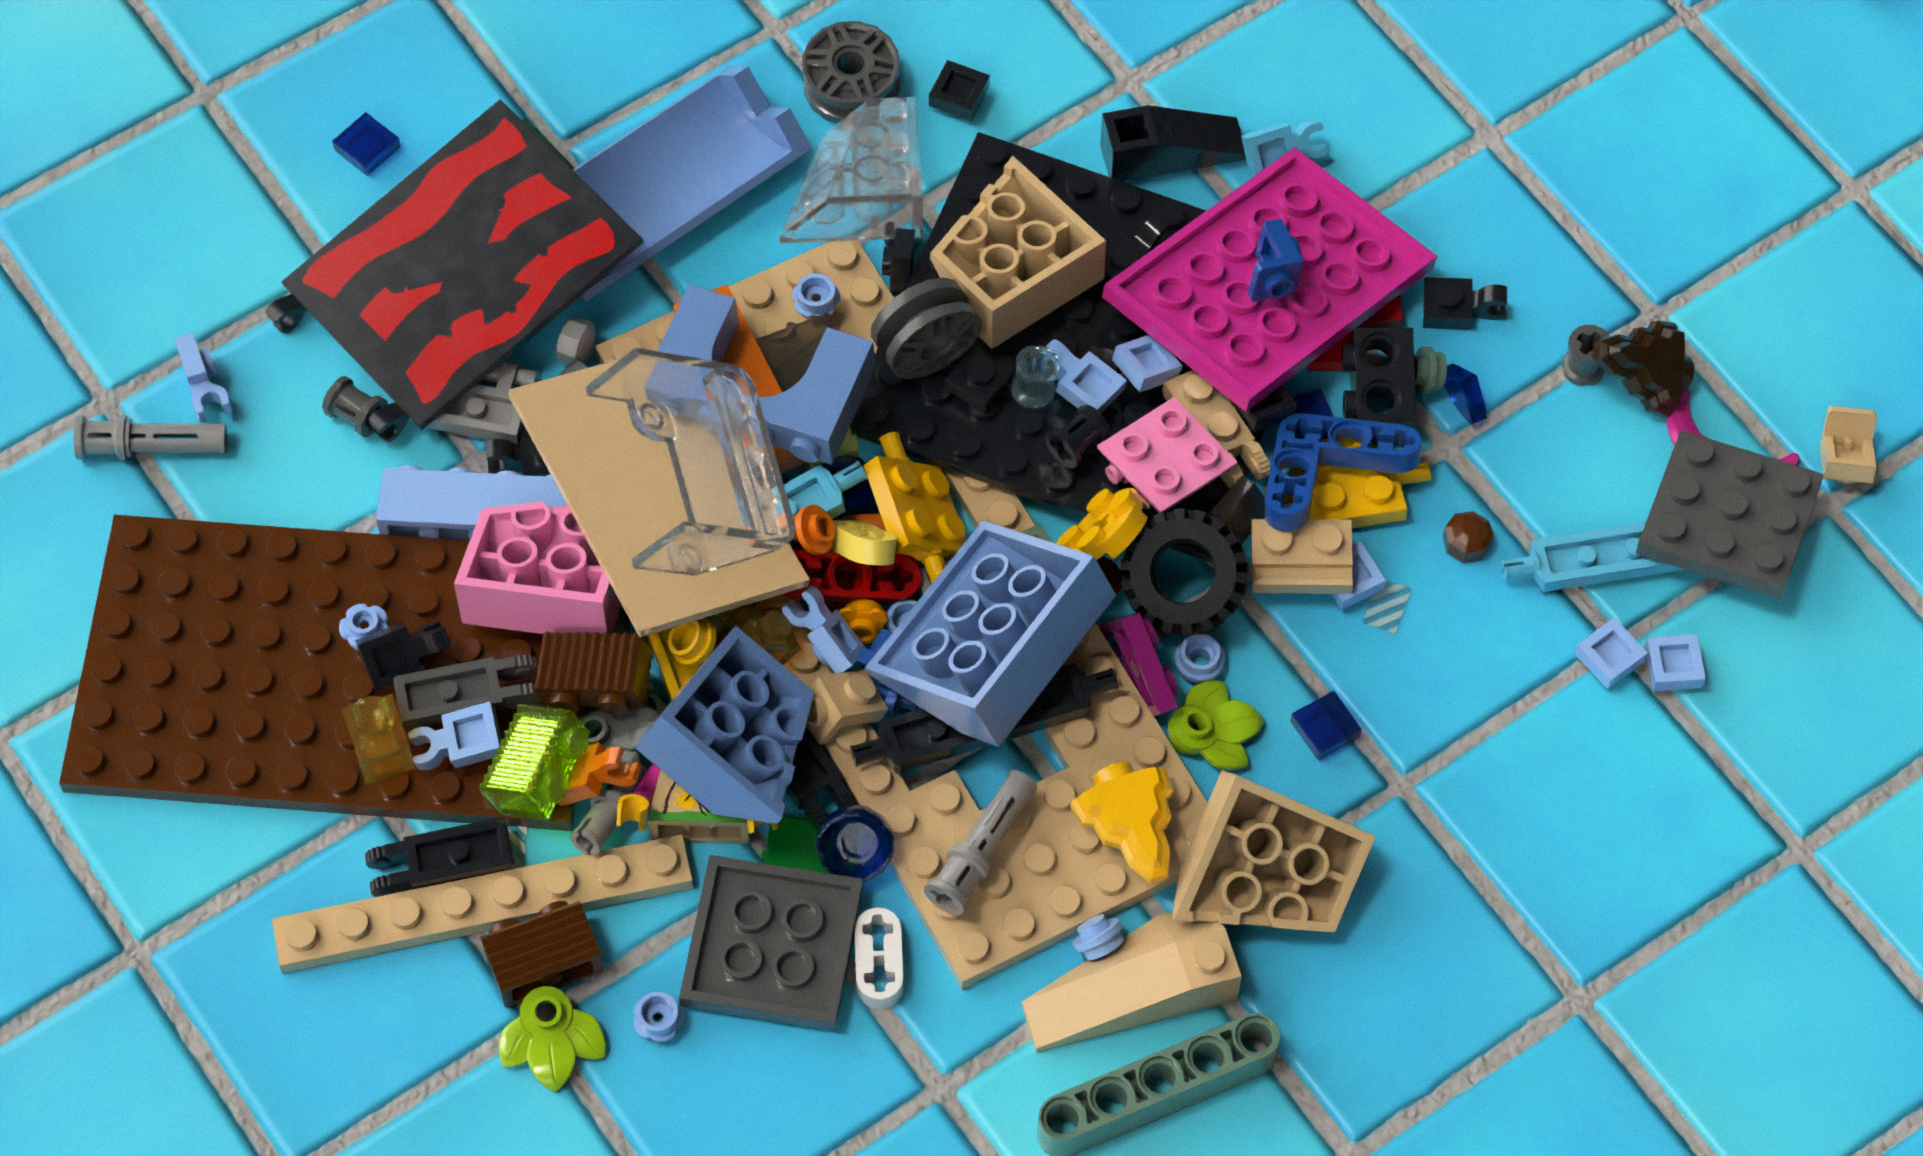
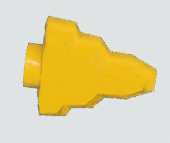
M1127 761L1113 763L1104 767L1092 779L1095 786L1084 791L1070 802L1071 809L1082 827L1094 828L1104 845L1120 849L1128 866L1148 883L1153 884L1167 879L1170 846L1164 831L1171 822V813L1167 801L1173 796L1174 792L1167 769L1151 767L1134 772L1131 763Z

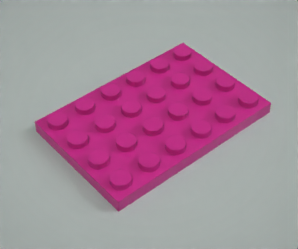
M1294 147L1105 283L1102 298L1242 410L1247 412L1353 331L1354 328H1357L1434 268L1437 255ZM1282 219L1290 236H1294L1298 240L1301 256L1304 260L1296 291L1294 294H1289L1279 299L1269 298L1253 302L1248 295V289L1254 267L1259 263L1255 252L1263 222Z

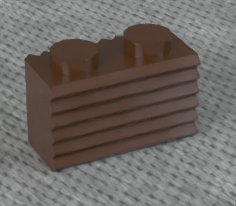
M546 631L543 633L534 690L543 702L556 712L576 713L579 710V706H593L608 714H625L628 711V707L644 708L646 706L645 698L647 697V688L649 686L648 679L652 667L653 653L645 639L639 637L637 633L631 635L616 632L613 634L607 632L603 634L584 632L582 634L579 632L570 633L566 631L560 633L556 631L551 633Z
M566 901L552 902L538 912L539 916L520 923L517 919L500 921L489 929V934L480 937L485 957L504 1007L510 1008L514 1004H521L524 997L537 987L552 986L561 989L564 985L570 986L574 982H580L584 978H591L593 975H600L604 971L599 947L580 901L569 905Z

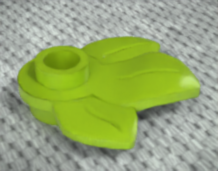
M1217 680L1205 681L1191 688L1186 695L1185 705L1176 709L1168 721L1169 740L1179 752L1187 755L1200 753L1216 768L1223 770L1247 768L1249 763L1245 749L1241 744L1257 735L1264 724V718L1250 704L1238 700L1229 701L1227 687L1224 682Z
M552 986L537 987L524 997L520 1005V1017L504 1028L499 1040V1055L504 1068H512L528 1062L535 1078L552 1092L559 1091L566 1083L573 1070L576 1056L590 1060H598L605 1057V1039L598 1022L589 1013L572 1009L568 996L560 989ZM550 1003L556 1008L557 1013L554 1019L544 1022L537 1018L536 1009L540 1004Z

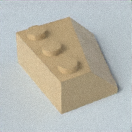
M1012 156L1005 164L1004 173L994 185L988 184L980 194L979 203L968 215L960 217L932 250L930 259L940 278L956 280L967 296L966 303L972 305L982 320L979 337L993 349L1102 281L1105 275L1106 240Z
M1221 770L1180 866L1172 919L1335 933L1376 836L1236 774Z

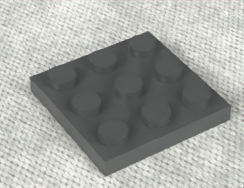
M1680 430L1639 539L1636 554L1781 599L1824 474Z
M709 855L679 996L680 1006L836 1031L854 938V928L863 891V879Z

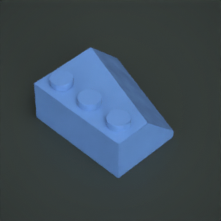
M735 626L702 663L634 748L714 815L777 824L783 817L786 805L783 803L786 787L792 782L795 766L792 764L797 745L803 738L814 691L740 628Z

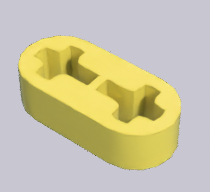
M843 519L833 520L835 536L830 550L857 563L881 566L894 564L897 542L895 535L867 522Z

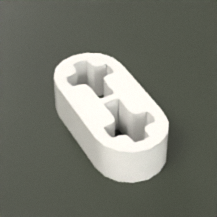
M876 907L860 914L855 923L856 989L858 997L865 1005L874 1009H885L896 1004L903 992L902 932L900 921L893 912L886 908ZM883 925V931L887 933L883 938L884 951H873V938L869 934L872 933V926ZM884 965L885 979L889 983L886 984L885 991L875 992L874 984L871 983L874 981V966Z

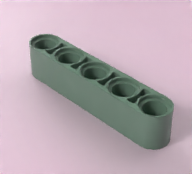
M1248 1014L1056 1094L1047 1099L1040 1108L1037 1129L1039 1145L1050 1156H1074L1263 1076L1275 1064L1280 1042L1279 1028L1273 1019L1264 1014ZM1250 1038L1259 1039L1264 1042L1267 1049L1261 1052H1251L1241 1042ZM1207 1058L1215 1061L1220 1068L1215 1072H1202L1197 1069L1194 1062L1198 1059ZM1155 1078L1163 1079L1171 1085L1172 1089L1164 1093H1157L1150 1090L1145 1083ZM1108 1098L1115 1099L1124 1108L1117 1113L1111 1114L1102 1111L1097 1106V1103ZM1065 1119L1070 1121L1075 1126V1129L1067 1134H1058L1052 1131L1048 1125L1054 1120Z

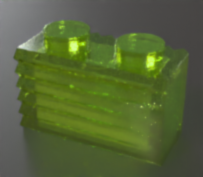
M519 704L517 705L518 712L513 714V721L509 722V730L505 731V739L501 740V747L496 749L497 756L492 757V765L488 766V774L484 775V782L479 784L480 792L499 813L505 816L509 814L513 817L517 815L521 818L525 816L530 820L531 818L538 821L542 819L547 822L556 804L565 798L567 780L576 761L581 759L587 751L590 731L571 710Z

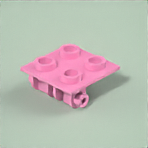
M1175 397L1097 445L1098 450L1110 461V465L1105 468L1109 480L1113 484L1120 482L1127 484L1130 482L1158 513L1166 512L1238 465V462Z

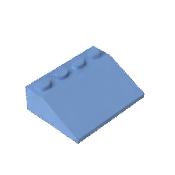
M982 520L866 665L865 670L868 675L960 733L999 747L1112 602L1116 594L1094 556Z

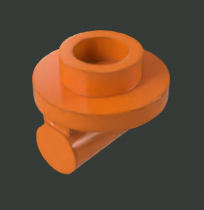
M812 504L802 507L797 515L787 513L779 521V530L801 544L812 555L827 553L833 546L835 524L831 516L818 505Z

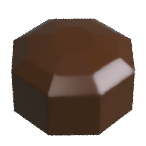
M1474 511L1454 514L1443 533L1447 554L1462 563L1482 560L1491 548L1494 538L1490 521Z

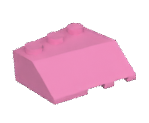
M542 501L482 508L454 582L463 624L543 634L546 631L551 633L556 631L564 633L567 631L582 634L584 632L591 634L607 632L612 634L622 604L568 505L548 507Z

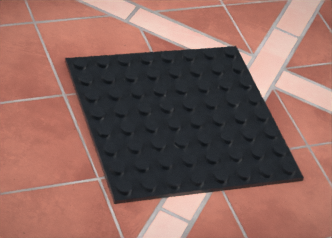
M978 132L905 290L926 280L940 278L930 259V253L960 217L968 215L979 203L980 194L988 184L994 185L1004 173L1005 164L1012 156L1106 240V244L1122 230L1134 239L1144 223L1156 213L1171 224V228L1164 233L1167 237H1171L1206 210ZM1102 280L993 349L979 336L973 344L975 347L1014 370L1012 382L985 414L944 389L945 378L971 347L959 359L944 369L928 376L914 379L897 377L886 362V354L877 348L875 353L876 369L850 424L852 435L856 434V437L881 446L882 444H880L879 439L883 435L890 432H898L904 451L909 456L1085 518L1089 514L1086 510L1088 503L1103 489L1107 488L1113 494L1126 488H1134L1136 491L1137 489L1130 482L1127 484L1122 482L1113 484L1109 480L1105 468L1110 465V461L1098 450L1097 445L1099 444L1094 445L1083 454L1081 463L1073 469L1063 466L1051 454L1046 445V434L1053 428L1061 429L1075 417V411L1078 408L1056 392L1059 380L1047 377L1038 369V363L1045 358L1041 355V351L1053 339H1056L1065 345L1078 359H1082L1090 351L1127 380L1124 391L1101 413L1110 426L1111 436L1167 402V400L1163 396V384L1139 393L1112 361L1116 346L1149 334L1102 298L1105 282ZM1177 358L1178 361L1183 365L1180 375L1192 370L1189 366H1187L1184 362ZM1248 427L1255 438V442L1260 444L1266 428L1253 433ZM1238 455L1234 458L1238 462L1245 480L1249 468L1241 456ZM1218 477L1166 512L1179 508H1185L1186 510L1196 509L1206 512L1215 518L1217 517L1228 525L1242 487L1231 491L1221 477ZM1151 504L1150 509L1141 510L1148 517L1146 523L1153 519L1154 515L1158 514ZM1178 543L1169 547L1213 563L1210 555L1196 544Z

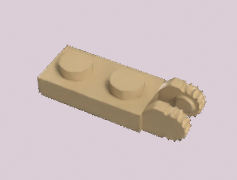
M1194 370L1163 383L1162 392L1167 401L1175 397L1233 458L1238 455L1241 456L1255 478L1263 479L1269 476L1271 468L1269 459L1264 454L1260 444L1255 442L1254 436L1229 398ZM1239 465L1220 476L1231 491L1245 485L1244 475Z

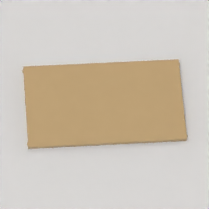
M658 349L509 389L508 397L639 637L809 586L810 582L808 575L783 532L779 530L776 520L725 432H712L702 427L697 421L685 417L669 418L663 416L648 406L643 380Z

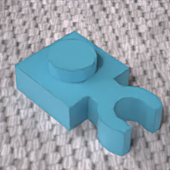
M1307 120L1296 128L1295 133H1292L1291 125L1283 122L1242 135L1241 139L1250 178H1253L1294 147L1310 158H1321L1328 154L1329 149L1327 146L1317 144L1310 147L1308 143L1312 133L1324 129L1323 124L1316 120Z

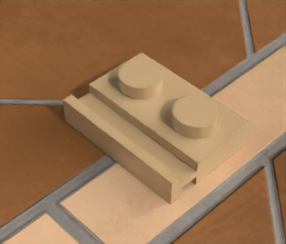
M1252 519V593L1352 594V520L1308 519L1306 525L1298 530L1280 531L1268 525L1265 519Z

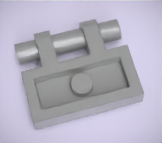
M505 361L503 365L500 364L481 380L497 383L496 388L476 384L426 428L488 440L506 439L519 444L520 432L523 431L524 424L508 397L509 389L538 382L539 372L521 368V363Z

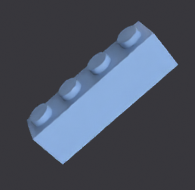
M405 465L399 468H383L376 522L379 534L470 541L482 508L542 501L548 507L566 506L567 503L551 474L547 476H528L515 471H501L497 474L474 473L464 468L437 471Z

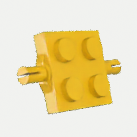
M890 432L879 439L886 457L876 456L864 464L863 467L885 529L897 537L895 553L910 555L921 561L926 567L932 584L946 567L944 561L952 559L966 542L965 526L957 515L949 493V482L942 473L941 468L911 461L906 456L900 434L898 432Z
M1345 438L1337 442L1346 448H1356L1362 445L1360 441L1353 438ZM1322 439V442L1328 443V439ZM1372 443V448L1377 449L1378 444ZM1428 461L1421 462L1415 469L1406 473H1390L1319 464L1309 519L1352 520V528L1404 521L1407 516V506L1402 492V485L1424 481L1429 482L1431 480ZM1291 467L1292 477H1299L1307 473L1302 468ZM1267 485L1263 486L1264 501ZM1285 495L1284 503L1293 502L1294 496Z

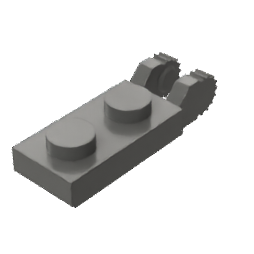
M526 654L494 660V657L395 676L393 681L403 731L442 723L441 715L489 701L495 707L496 712L505 711L504 707L515 710L540 703L542 699L534 690L535 683L531 682L500 688L498 680L510 682L535 675L538 669L535 657Z

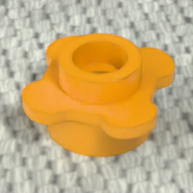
M869 599L850 601L839 611L863 644L874 642L881 629H884L883 624L888 621V614L883 610L882 606Z

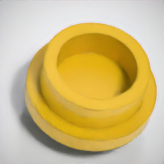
M706 618L672 627L668 636V646L676 660L691 667L703 663L712 653L716 643L715 626Z

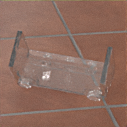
M635 347L585 387L587 396L626 402L632 425L638 433L654 441L667 442L688 521L681 522L631 559L634 569L697 576L776 552L794 538L796 532L795 523L757 390L750 376L742 368L729 363Z

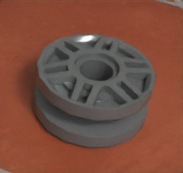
M860 21L837 22L822 28L808 41L802 55L804 96L812 110L826 121L843 126L864 125L881 118L894 106L900 92L899 53L890 36L874 25ZM855 72L856 74L848 75V74H845V73Z
M943 277L921 282L894 297L878 313L871 325V338L880 351L886 354V362L897 377L904 379L920 378L944 369L959 359L974 344L981 333L982 320L972 305L966 303L967 296L956 280Z

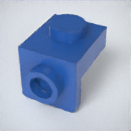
M1283 220L1263 222L1255 252L1259 263L1254 267L1248 289V295L1253 302L1269 298L1279 299L1286 295L1294 294L1304 263L1299 242L1294 236H1290Z

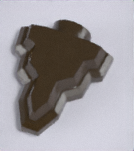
M1652 321L1648 328H1633L1628 336L1617 334L1594 342V350L1591 354L1593 360L1609 376L1621 380L1623 386L1627 388L1629 395L1640 400V403L1644 405L1645 411L1661 418L1670 417L1674 409L1681 403L1682 393L1690 386L1695 372L1692 359L1685 354V334L1672 322Z

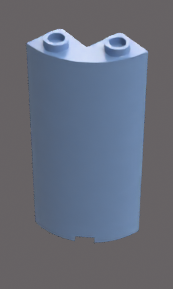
M729 65L573 169L644 241V243L578 299L588 301L812 149L791 109L770 107L748 66Z

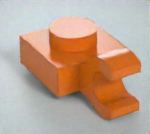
M600 743L564 752L561 755L548 795L561 806L599 796L605 783L621 787L632 786L637 782L642 765L639 762L631 764L620 763L624 750L621 747L606 749Z

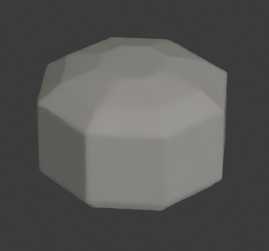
M576 316L566 321L559 335L556 347L559 362L570 365L576 359L582 363L588 360L596 340L593 322Z

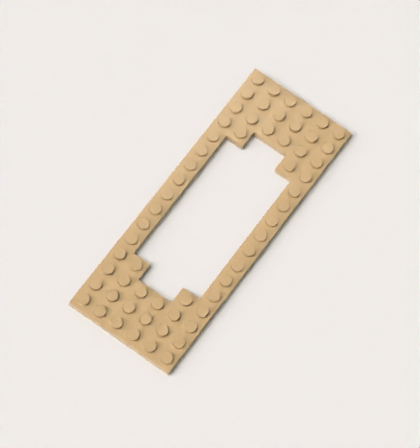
M853 231L728 286L782 392L793 387L804 376L827 327L873 341L871 338V325L878 313L894 298ZM819 273L826 275L833 281L840 292V302L835 304L834 313L827 318H805L795 309L796 302L792 299L793 290L798 282L808 274ZM820 297L812 298V300L815 302L821 299ZM674 311L596 345V357L600 364L658 349L674 317ZM874 343V351L876 353L878 347ZM724 430V432H725L726 436L728 437L729 441H731V439H730L728 433ZM940 467L949 482L950 489L975 529L982 520L1018 532L1035 526L1015 493ZM781 594L741 606L765 650L809 688L818 676L835 674L830 666L824 665L816 657L812 649V642L807 637L811 630L807 627L795 626L784 617L782 607L791 599ZM794 600L797 606L804 611L800 602L798 600ZM1096 622L1062 666L1073 663L1082 672L1084 677L1113 668L1114 675H1116L1118 680V689L1090 696L1089 716L1044 730L1046 739L1065 769L1036 783L1038 789L1030 797L1011 829L989 859L991 871L985 880L977 882L966 899L968 906L961 915L950 914L937 907L925 895L924 887L929 880L938 877L948 862L946 855L951 846L965 841L987 807L981 810L978 809L956 770L948 772L910 791L900 773H895L885 758L856 767L852 759L850 746L879 738L870 723L841 727L828 744L821 745L824 752L843 776V783L855 801H857L863 820L961 990L1078 933V926L1094 916L1104 914L1108 918L1178 883L1181 863L1208 803ZM1127 761L1131 763L1134 772L1151 767L1167 769L1174 791L1173 796L1167 801L1171 813V822L1164 831L1170 846L1167 879L1153 884L1148 883L1128 866L1120 849L1104 845L1094 828L1082 827L1070 807L1072 800L1095 786L1092 781L1094 775L1113 763Z

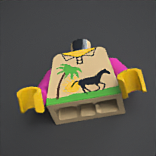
M655 764L651 765L630 794L624 795L618 800L616 826L622 827L623 822L633 820L639 822L638 830L645 831L649 815L651 840L682 834L684 843L750 844V833H755L754 827L756 825L767 823L772 825L773 830L779 828L778 823L714 815Z

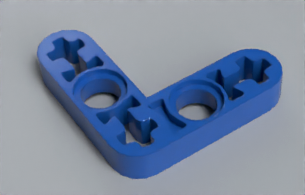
M1295 413L1284 418L1279 425L1265 493L1264 516L1266 522L1274 529L1280 531H1295L1306 525L1310 515L1319 464L1390 473L1412 471L1419 465L1421 460L1422 439L1420 434L1412 427L1401 424L1306 413ZM1297 436H1305L1304 439L1297 438ZM1322 438H1328V443L1322 442ZM1345 438H1353L1360 441L1362 445L1356 448H1346L1337 442ZM1372 443L1378 444L1377 449L1372 448ZM1395 447H1401L1403 450H1395ZM1288 467H1299L1307 473L1299 477H1290L1281 471ZM1285 495L1294 496L1293 503L1289 509L1283 508Z

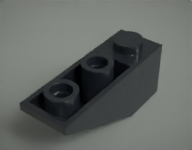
M1151 105L1102 113L1100 147L1108 176L1122 182L1246 160L1241 139L1242 133L1237 117Z

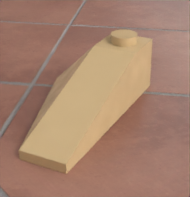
M1173 912L1156 916L1124 936L1123 943L1112 952L1094 960H1086L1022 1001L1021 1006L1036 1053L1236 1001L1242 976L1225 927L1218 922L1173 920Z

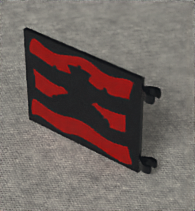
M499 99L281 281L291 294L272 302L267 307L266 314L281 333H288L293 330L306 310L394 401V403L375 411L369 418L370 425L375 429L376 434L383 441L391 442L399 436L409 419L421 430L426 428L644 243V241L634 229Z

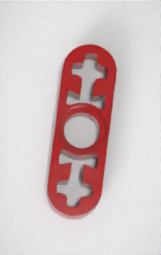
M797 550L794 553L806 573L817 574L822 569L821 563H824L826 567L822 578H809V586L782 595L793 600H804L801 594L812 585L821 592L824 601L850 602L856 599H869L877 603L894 604L900 600H907L917 591L921 582V573L917 564L911 558L900 554H895L894 564L873 565L874 570L872 573L870 565L851 561L836 552L828 551L821 555H812L806 550ZM848 564L858 571L860 583L857 589L845 590L836 583L834 573L838 565ZM894 567L898 568L899 576L907 578V582L898 591L894 590V584L891 581H877L872 585L873 591L869 590L872 576H886ZM822 581L825 589H820V584Z

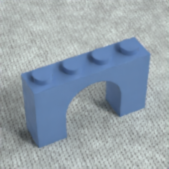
M689 284L643 380L648 406L669 418L681 416L697 421L702 427L712 432L721 433L725 430L744 436L747 441L759 447L766 448L772 445L790 451L800 460L806 462H816L818 460L832 465L876 369L873 341L827 327L806 373L798 383L790 389L773 396L751 397L742 395L727 387L718 377L720 364L740 324L735 298Z

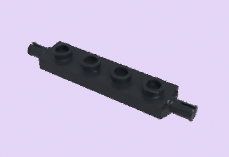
M1073 663L1060 667L1004 741L1089 716L1090 696L1118 689V680L1116 675H1114L1113 668L1084 677L1082 672ZM921 708L879 721V738L854 746L851 745L850 751L856 767L885 758L895 773H900L991 744L960 733Z

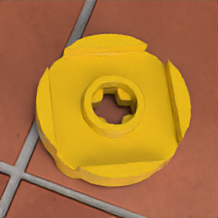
M1107 488L1103 489L1088 503L1086 510L1089 514L1078 526L1075 525L1066 530L1056 544L1092 555L1096 560L1106 553L1113 560L1131 544L1144 527L1148 517L1141 510L1150 509V504L1134 488L1122 489L1115 494Z

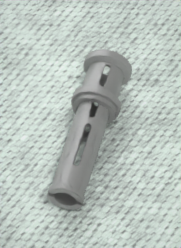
M76 416L73 433L74 453L76 459L80 460L86 459L87 455H117L119 460H127L128 457L133 456V452L226 454L228 446L227 424L133 423L132 418L127 416H118L116 421H87L85 416ZM159 437H168V438H197V439H158V438H159Z
M1011 770L965 841L951 846L946 855L948 862L938 877L929 880L924 887L925 895L937 907L954 915L964 913L968 906L967 897L977 882L985 880L991 871L989 859L1011 829L1030 797L1038 789L1037 784L1032 778L1018 770Z

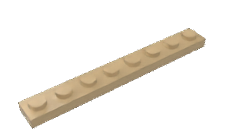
M680 834L603 850L597 855H592V853H589V855L583 854L272 918L279 967L282 974L487 932L493 925L503 920L517 919L520 923L539 916L538 912L544 906L556 901H566L568 905L580 901L583 910L588 911L693 889V881L683 835Z

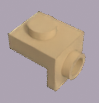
M1840 406L1828 407L1819 444L1823 478L1834 479L1845 484L1855 482L1873 484L1877 468L1873 447V436L1877 423L1876 411Z
M865 669L821 675L817 677L810 687L814 691L806 726L819 745L828 744L841 727L879 722L889 709Z

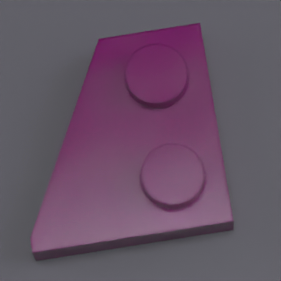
M1139 612L1117 617L1098 625L1106 639L1115 636L1124 658L1119 661L1152 715H1161L1177 708L1178 705L1174 696L1178 694V687L1169 668L1166 666L1162 668L1155 651L1159 647V641L1149 620L1143 621Z

